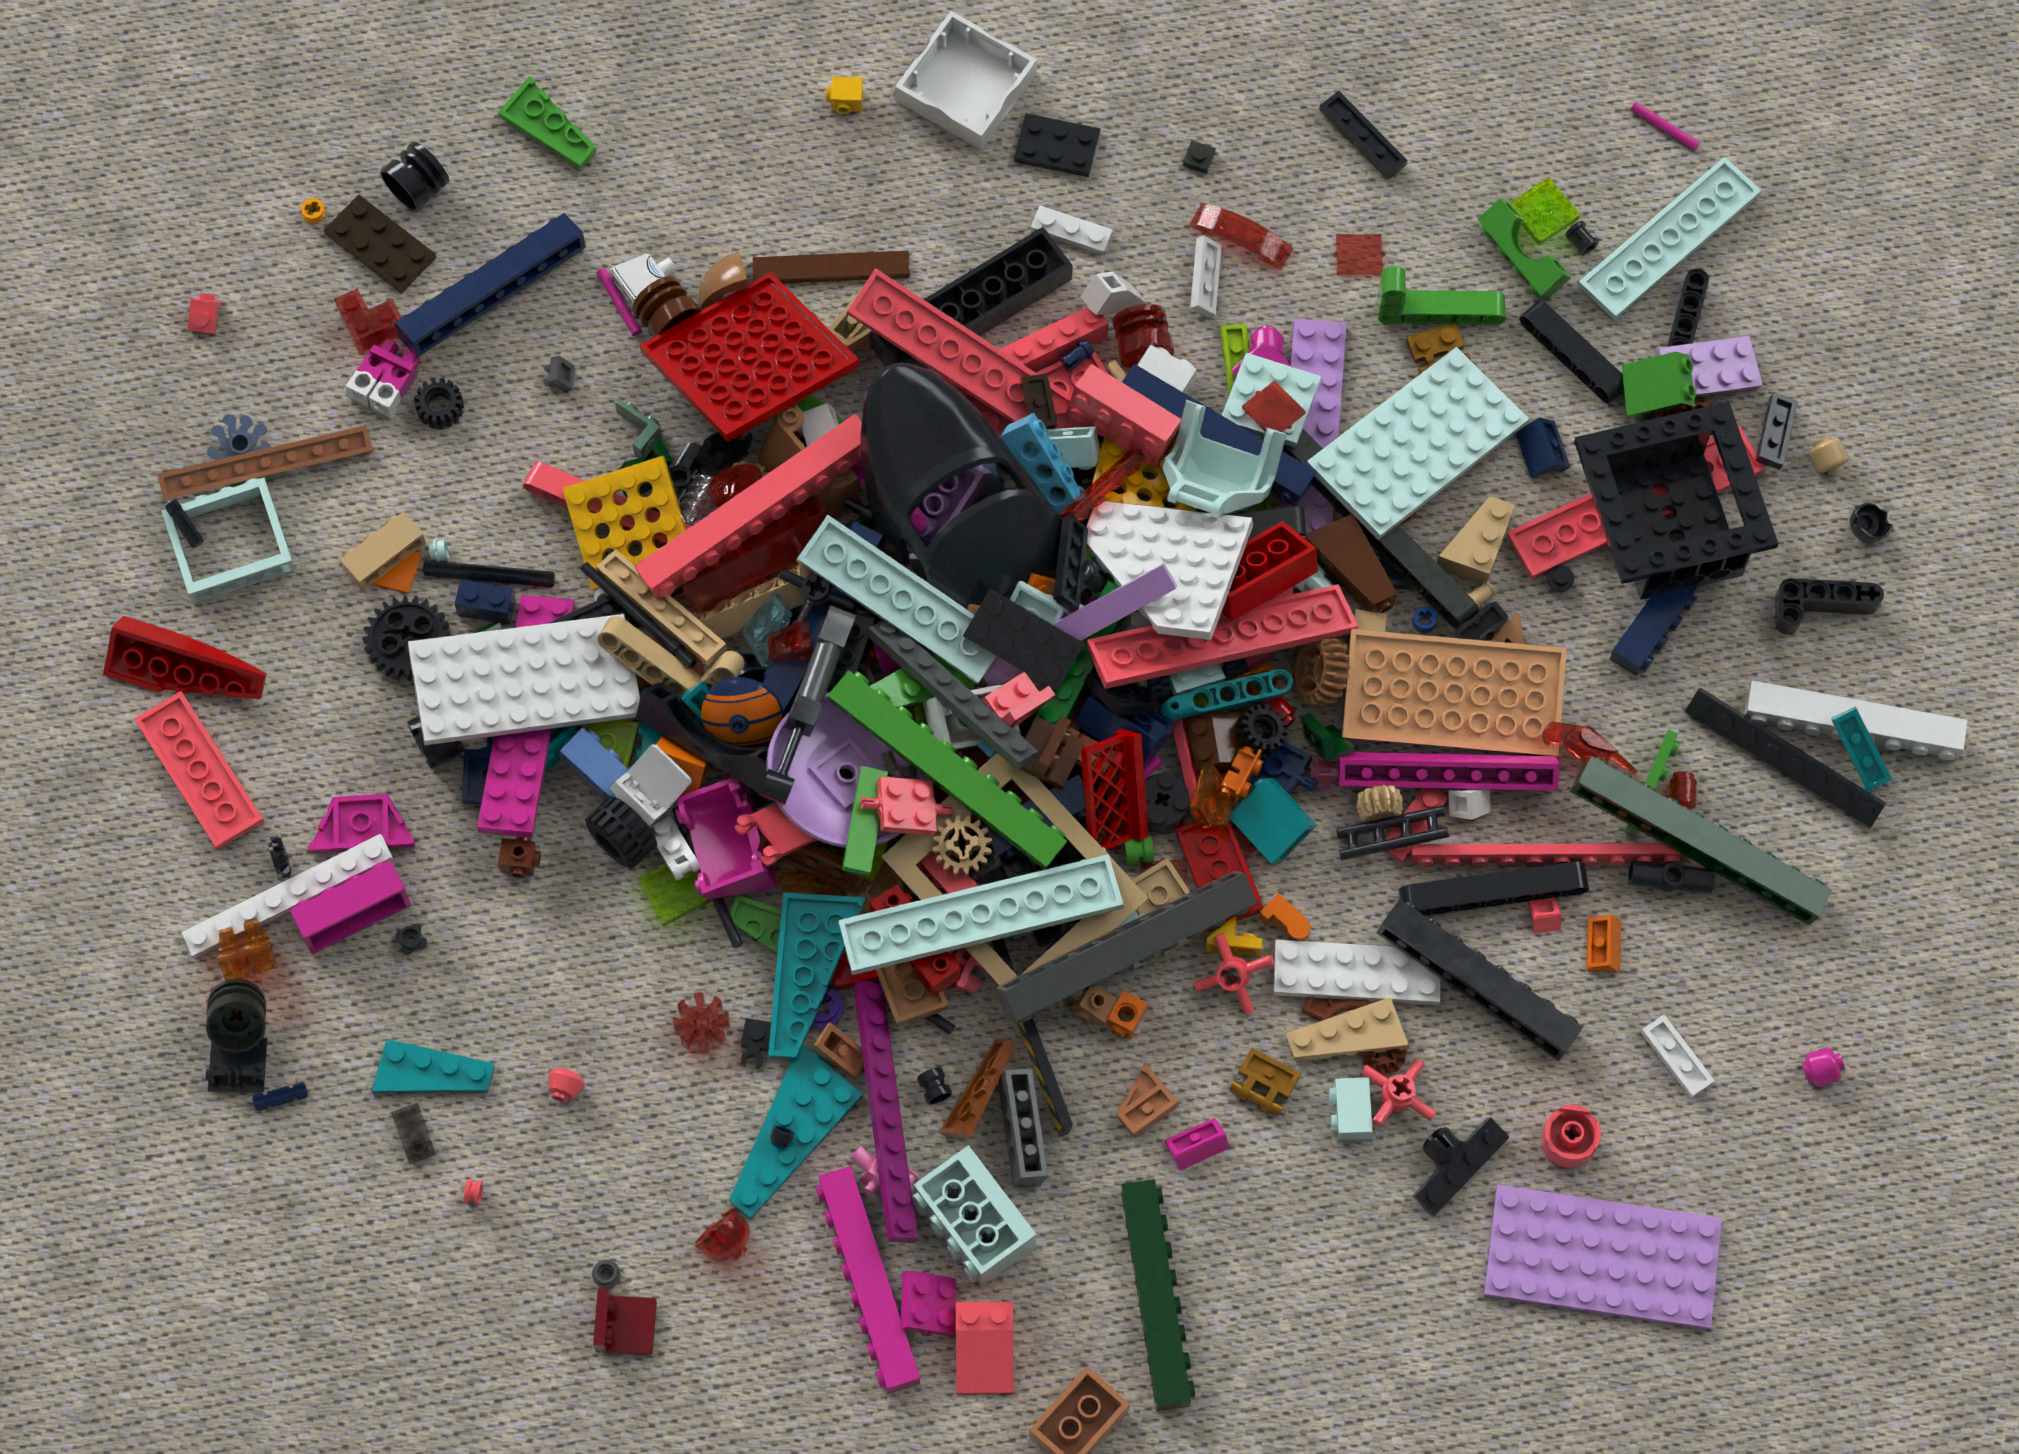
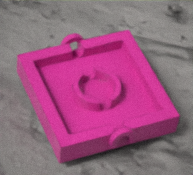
M909 1270L903 1272L901 1329L921 1332L922 1336H932L933 1334L943 1336L955 1335L956 1278L934 1275V1273L927 1274V1272L921 1273Z

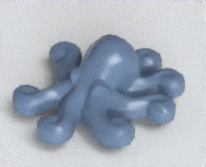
M227 414L223 417V422L228 425L229 439L226 438L222 426L216 425L211 429L212 435L218 437L224 451L219 452L217 447L210 446L207 449V455L212 459L219 460L270 448L271 445L267 442L261 443L255 449L251 448L258 442L260 436L267 433V427L264 424H257L254 427L253 433L250 434L247 432L252 426V419L249 416H241V426L239 429H236V417Z

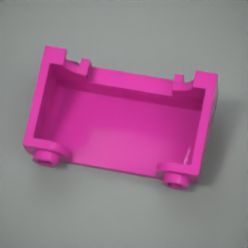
M729 778L680 796L677 799L679 807L675 809L677 819L680 824L685 823L689 829L696 857L701 867V873H698V880H695L699 896H704L708 900L768 891L777 887L773 866H765L760 860L764 854L757 851L763 833L757 826L744 835H740L735 830V826L738 825L737 819L739 816L757 812L751 793L741 781Z

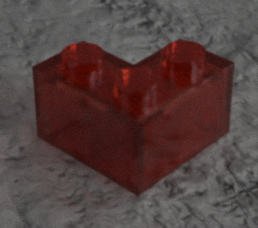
M358 288L334 299L337 312L358 354L370 350L373 345H381L386 338L393 340L398 337L395 322L400 320L401 315L393 299L368 309Z

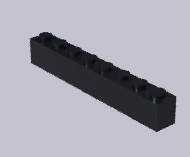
M1399 899L1376 932L1558 1061L1564 1056L1583 1028L1573 1016L1563 1014L1555 1008V1005L1550 1000L1536 995L1527 984L1516 981L1509 976V973L1503 967L1495 966L1486 960L1483 953L1466 946L1460 937L1446 932L1436 920L1425 917L1409 902Z

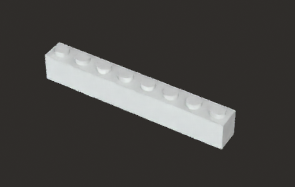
M1753 680L1747 691L1744 715L1762 726L1766 724L1776 725L1777 728L1785 731L1798 729L1813 736L1825 734L1830 735L1832 739L1842 741L1831 718L1856 706L1874 743L1884 745L1886 749L1912 750V753L1916 755H1939V758L1943 760L1959 759L1964 750L1968 721L1965 719Z

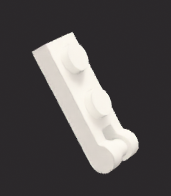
M671 816L649 826L657 841L656 848L676 881L683 878V874L691 870L694 873L701 869L696 856L692 853Z

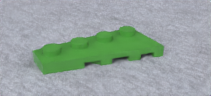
M1668 729L1645 785L1655 789L1658 780L1664 782L1670 768L1665 765L1669 756H1675L1680 742L1676 741L1678 733ZM1627 825L1625 833L1635 837L1637 829Z

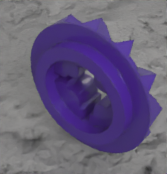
M828 987L821 1003L823 1005L829 1002L827 1005L829 1015L822 1011L817 1013L812 1024L815 1029L825 1028L828 1023L837 1024L844 1013L843 998L832 987Z

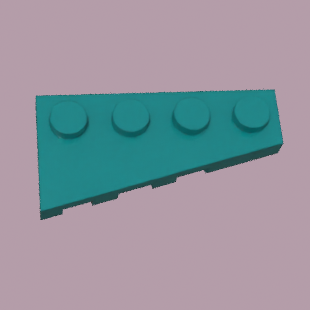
M387 1039L371 1092L372 1094L396 1092V1094H408V1092L484 1093L489 1090L495 1064Z

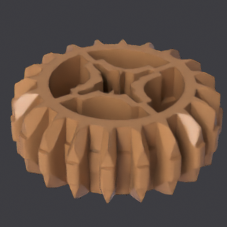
M1336 637L1324 638L1321 641L1300 645V653H1296L1297 660L1293 664L1295 671L1292 673L1295 676L1293 685L1296 686L1295 694L1299 695L1300 701H1304L1305 704L1313 707H1330L1331 703L1337 702L1338 697H1342V689L1347 688L1346 679L1350 678L1348 670L1351 668L1348 665L1350 656L1346 655L1347 647L1343 646V641L1338 640Z

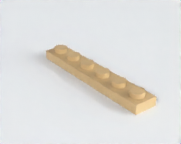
M616 549L596 566L597 571L680 641L707 666L727 650V645L722 639L670 595L657 601L640 579L634 567L635 565Z

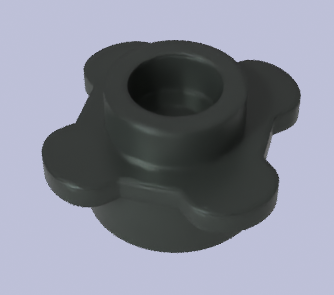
M412 924L396 932L395 938L397 941H400L402 945L401 951L405 955H410L413 950L423 949L427 946V939L422 936V929L419 924ZM410 937H413L414 940H413V941H409V938H410Z

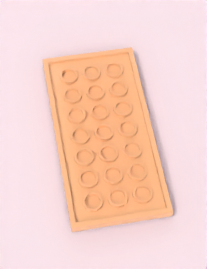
M1351 629L1348 656H1350L1348 665L1351 668L1348 670L1350 678L1346 679L1347 688H1345L1342 737L1558 756L1567 648Z

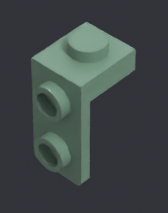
M618 399L615 402L616 412L643 430L632 444L634 455L641 458L651 442L660 440L662 437L660 424L652 416L648 415L646 417L641 414L638 408L631 402L627 401L625 403Z

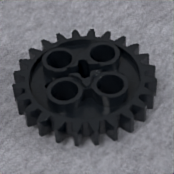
M404 595L400 603L395 597H393V605L391 606L383 602V611L374 609L376 618H367L371 626L364 627V632L368 636L362 637L364 644L367 645L364 647L367 655H370L368 657L371 664L376 663L375 666L378 672L385 668L384 672L387 677L395 672L396 680H399L402 674H405L407 680L410 681L412 668L408 641L451 636V633L447 631L450 627L448 621H444V613H438L436 604L429 608L428 599H425L420 604L418 596H415L412 602H409L407 596ZM395 620L403 621L400 626H391ZM423 624L429 625V628L425 631L417 630ZM390 644L397 645V647L392 651L385 650V648Z

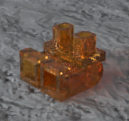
M257 918L243 923L247 936L236 938L233 927L219 930L220 955H218L217 959L225 980L250 977V967L254 975L278 968L267 929L263 930Z

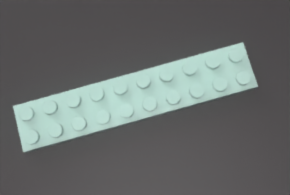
M1109 854L838 920L850 969L852 975L1123 909V901Z

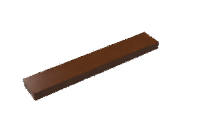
M907 250L753 257V282L770 272L781 283L868 280L875 268L891 279L910 278L909 252Z

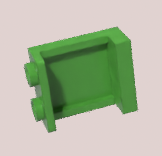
M1676 351L1622 365L1627 416L1641 420L1650 418V413L1679 406H1695L1696 390L1693 385V363L1690 355Z

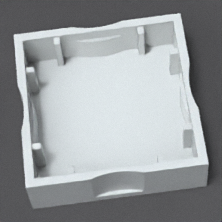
M950 11L931 37L927 48L913 61L896 84L895 100L982 150L1036 76L1037 59L1007 42L990 36L981 27Z

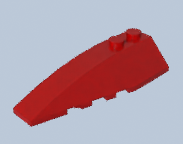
M122 616L112 626L103 671L105 676L152 691L175 690L176 693L182 691V693L186 694L188 692H200L202 695L211 696L214 694H225L227 697L248 699L262 698L267 673L220 649L177 632L127 616Z

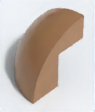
M739 251L723 257L706 273L698 294V307L701 310L723 299V294L748 289L747 276Z

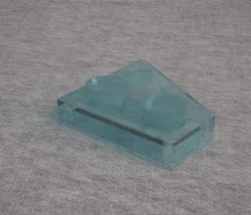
M773 593L740 629L756 658L764 668L772 667L776 652L792 616V612L782 596Z

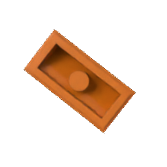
M1615 915L1588 917L1586 970L1620 972L1621 920Z

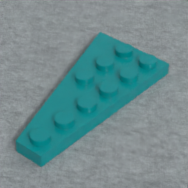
M783 892L768 1051L769 1058H798L845 950L838 920L860 915L865 905L866 897Z
M804 1044L798 1058L791 1060L729 1199L730 1203L750 1220L863 1097L859 1090ZM775 1125L788 1128L795 1133L792 1142L785 1149L776 1148L771 1143L770 1135Z

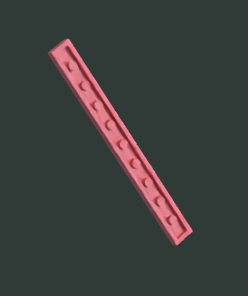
M1663 843L1416 844L1411 846L1410 864L1417 863L1419 867H1430L1433 863H1444L1447 867H1457L1461 863H1472V866L1483 867L1487 866L1488 863H1499L1500 866L1510 867L1516 863H1527L1528 866L1536 867L1543 865V863L1561 864L1579 861L1584 862L1585 866H1595L1603 862H1609L1611 866H1621L1625 862H1631L1632 860L1663 862L1664 864L1670 862L1680 863L1684 862L1686 856Z

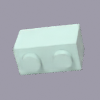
M1369 1078L1335 1079L1334 1088H1329L1330 1105H1335V1115H1331V1132H1336L1337 1140L1371 1139L1373 1131Z

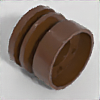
M673 276L663 277L649 284L639 293L632 306L633 313L640 319L642 325L648 328V332L652 337L702 311L695 301L687 296L686 290L681 287L679 281Z

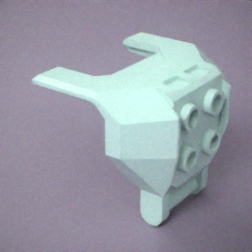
M1186 400L1176 443L1172 452L1164 458L1162 467L1170 487L1167 500L1175 504L1181 502L1210 512V516L1219 518L1222 514L1232 515L1261 503L1269 495L1276 477L1286 434L1267 428L1260 455L1244 452L1202 437L1200 429L1206 407Z

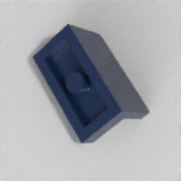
M1539 417L1516 432L1531 478H1537L1548 470L1564 472L1571 468L1555 421Z

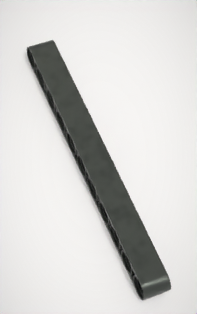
M1303 429L1296 448L1284 444L1282 451L1306 465V462L1323 448ZM1315 477L1312 486L1343 517L1351 515L1352 513ZM1356 518L1369 543L1453 628L1458 630L1463 623L1471 620L1478 614L1480 610L1476 602L1400 525H1397L1378 540Z

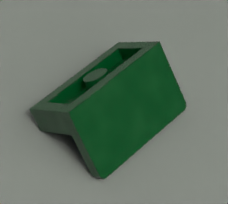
M1311 713L1300 716L1304 739L1326 762L1355 752L1354 745L1347 738H1343L1342 733L1334 725L1324 727Z

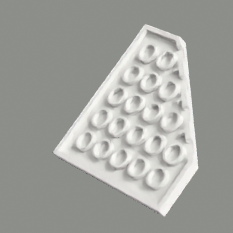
M1096 501L1086 526L1088 528L1086 549L1095 555L1096 561L1106 573L1109 572L1114 578L1116 585L1121 587L1164 563L1178 587L1138 609L1143 617H1147L1150 620L1152 627L1158 634L1211 640L1253 528L1252 518L1223 514L1216 518L1210 516V513Z

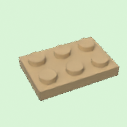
M1168 858L1132 879L1149 898L1136 911L1138 915L1142 913L1145 915L1190 893ZM1211 927L1202 930V934L1211 929ZM1185 938L1178 942L1176 948L1169 951L1162 950V952L1167 956L1193 939L1187 940Z

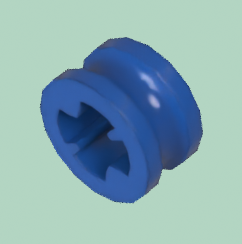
M1420 607L1413 616L1412 624L1414 629L1419 633H1430L1436 626L1437 614L1429 607ZM1421 615H1423V618H1425V615L1430 617L1429 625H1426V622L1424 625L1419 623Z

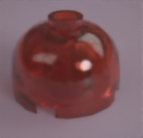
M734 1206L721 1215L722 1219L716 1223L713 1222L695 1241L696 1244L694 1246L709 1260L725 1262L733 1258L736 1261L748 1250L745 1244L750 1238L749 1224L744 1215Z

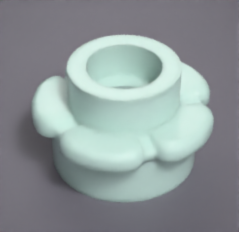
M434 539L433 545H429L431 560H436L437 562L449 561L446 541Z

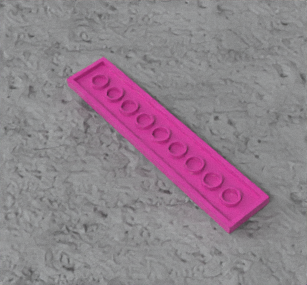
M521 595L515 628L548 624L573 612L575 602L572 599ZM553 728L494 736L477 824L478 833L533 838Z

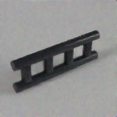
M1444 806L1337 828L1338 839L1346 838L1348 847L1347 849L1339 850L1341 861L1448 838L1447 827L1439 828L1437 820L1438 817L1446 816ZM1427 820L1428 831L1412 834L1411 823ZM1400 826L1401 837L1385 840L1384 829ZM1373 832L1374 843L1358 846L1357 835Z

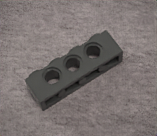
M1032 1068L1005 1070L998 1080V1088L1013 1188L1041 1186L1048 1177L1033 1071Z

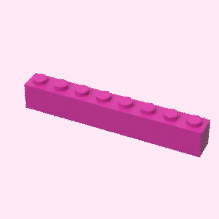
M1353 752L1338 758L1337 780L1339 786L1378 787L1392 785L1395 787L1558 791L1559 762L1556 756Z
M848 1166L818 1176L820 1185L815 1186L819 1201H825L828 1211L824 1212L828 1228L834 1227L837 1236L832 1239L837 1255L843 1254L845 1264L841 1265L845 1281L851 1280L854 1288L849 1293L854 1308L860 1307L863 1316L858 1318L862 1334L868 1333L871 1341L870 1344H867L871 1361L877 1360L880 1370L875 1371L880 1388L886 1387L887 1393L891 1394L921 1384L905 1330L901 1329V1318L852 1168Z

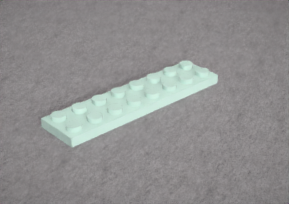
M1723 157L1579 281L1578 287L1615 321L1759 197L1762 190L1726 157Z
M829 515L824 519L796 560L879 618L896 627L901 633L913 639L916 643L976 684L979 683L996 658V655L963 637L974 617L973 613Z

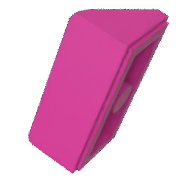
M1215 1118L1165 1140V1144L1180 1171L1229 1149L1227 1136Z

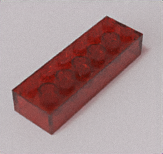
M818 493L806 499L802 504L795 505L782 518L769 523L757 535H752L743 541L737 549L729 551L720 557L714 565L707 566L697 573L694 579L684 582L681 587L697 614L702 611L708 612L715 608L717 603L725 599L735 598L747 587H755L761 584L764 578L772 574H780L783 569H787L789 565L797 562L796 560L827 515H829Z

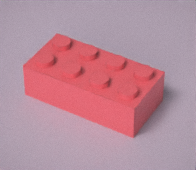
M1093 364L1088 367L1076 383L1066 411L1076 422L1083 423L1088 427L1096 426L1099 436H1104L1114 442L1118 448L1130 452L1138 457L1142 463L1149 464L1155 469L1171 448L1182 420Z

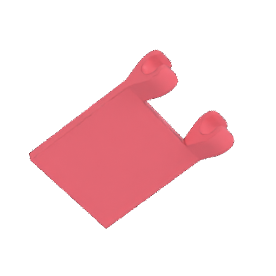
M777 803L753 814L739 816L737 819L738 825L735 826V830L740 835L748 833L757 826L772 845L764 848V856L760 858L765 866H770L782 856L817 841V839L796 827L782 812Z

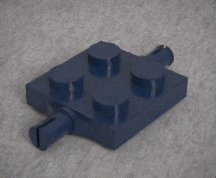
M1264 732V734L1262 735V738L1268 739L1270 737V734L1267 732ZM1284 742L1270 756L1265 755L1260 758V760L1264 761L1259 774L1257 776L1252 775L1249 781L1252 784L1251 786H1253L1261 778H1274L1289 795L1298 785L1311 792L1317 786V781L1304 776L1306 769L1312 761V755L1287 742Z
M492 736L487 737V747L465 749L463 804L481 805L493 745Z

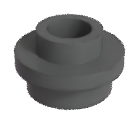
M611 1260L598 1262L592 1271L593 1281L597 1286L604 1289L614 1287L621 1277L618 1265ZM606 1270L612 1272V1276L609 1279L601 1277L602 1273Z

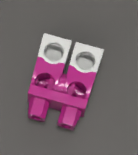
M386 338L379 347L376 345L372 346L370 353L365 357L345 387L348 398L368 408L371 405L372 410L392 419L404 394L417 378L416 368L420 357L417 358L408 349L402 358L396 356L399 350L398 345Z

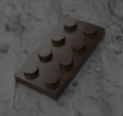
M358 195L324 229L325 235L401 294L437 258L436 253L361 195Z

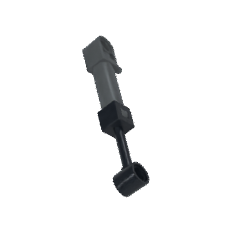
M830 605L798 694L784 725L785 728L792 730L777 771L768 769L759 792L760 796L783 805L786 804L795 781L794 778L787 775L802 735L810 737L823 706L824 697L856 615Z

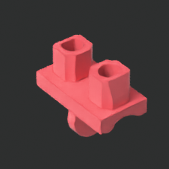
M964 948L957 949L955 955L962 965L960 968V980L948 988L954 992L962 990L974 994L978 991L982 980L972 975L971 972L974 967L983 972L985 970Z

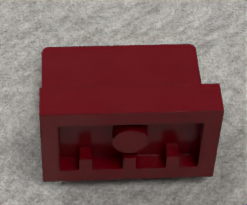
M598 1289L593 1338L595 1351L597 1353L652 1355L657 1309L656 1298L611 1296L609 1289Z

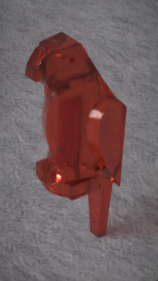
M1552 721L1547 724L1542 732L1543 742L1547 746L1550 743H1559L1577 759L1586 762L1590 756L1608 762L1611 757L1631 773L1636 774L1638 771L1618 753L1619 751L1590 726Z

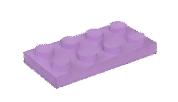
M1750 336L1663 347L1654 351L1655 357L1676 351L1690 355L1693 363L1692 379L1696 390L1695 397L1757 389L1763 385Z

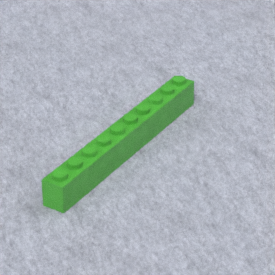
M848 670L828 695V701L922 775L933 781L936 786L1042 869L1046 870L1066 845L1065 834L1054 825L1049 827L1042 822L1043 816L1033 808L1029 810L1024 808L1020 804L1022 800L1013 792L1008 791L1005 793L998 787L1000 783L989 774L984 776L976 770L978 766L966 756L962 759L955 754L956 748L948 741L943 739L940 742L932 736L934 731L922 722L918 725L911 719L913 715L901 705L898 708L889 702L891 698L879 688L876 691L867 685L869 680L857 671L853 674Z

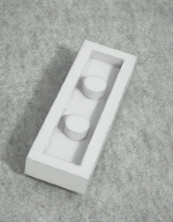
M1039 206L1031 225V232L1044 227L1052 239L1103 256L1113 229L1043 206Z
M1206 236L1196 238L1190 308L1206 317H1212L1216 315L1222 245Z
M1665 1015L1641 1030V1034L1691 1099L1714 1084L1715 1080Z

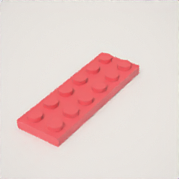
M182 691L134 718L141 732L217 850L264 823V819Z

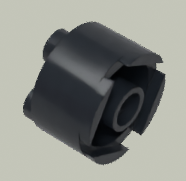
M420 716L407 721L409 729L421 753L425 755L426 763L431 770L461 756L460 753L465 751L461 741L424 745Z
M1169 772L1154 774L1145 779L1148 831L1164 835L1175 832L1174 829L1183 826L1188 816L1190 797L1187 787L1180 779ZM1167 801V806L1157 805V802L1165 803Z

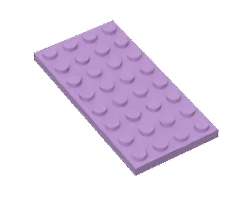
M1497 1185L1483 1296L1710 1330L1722 1218Z

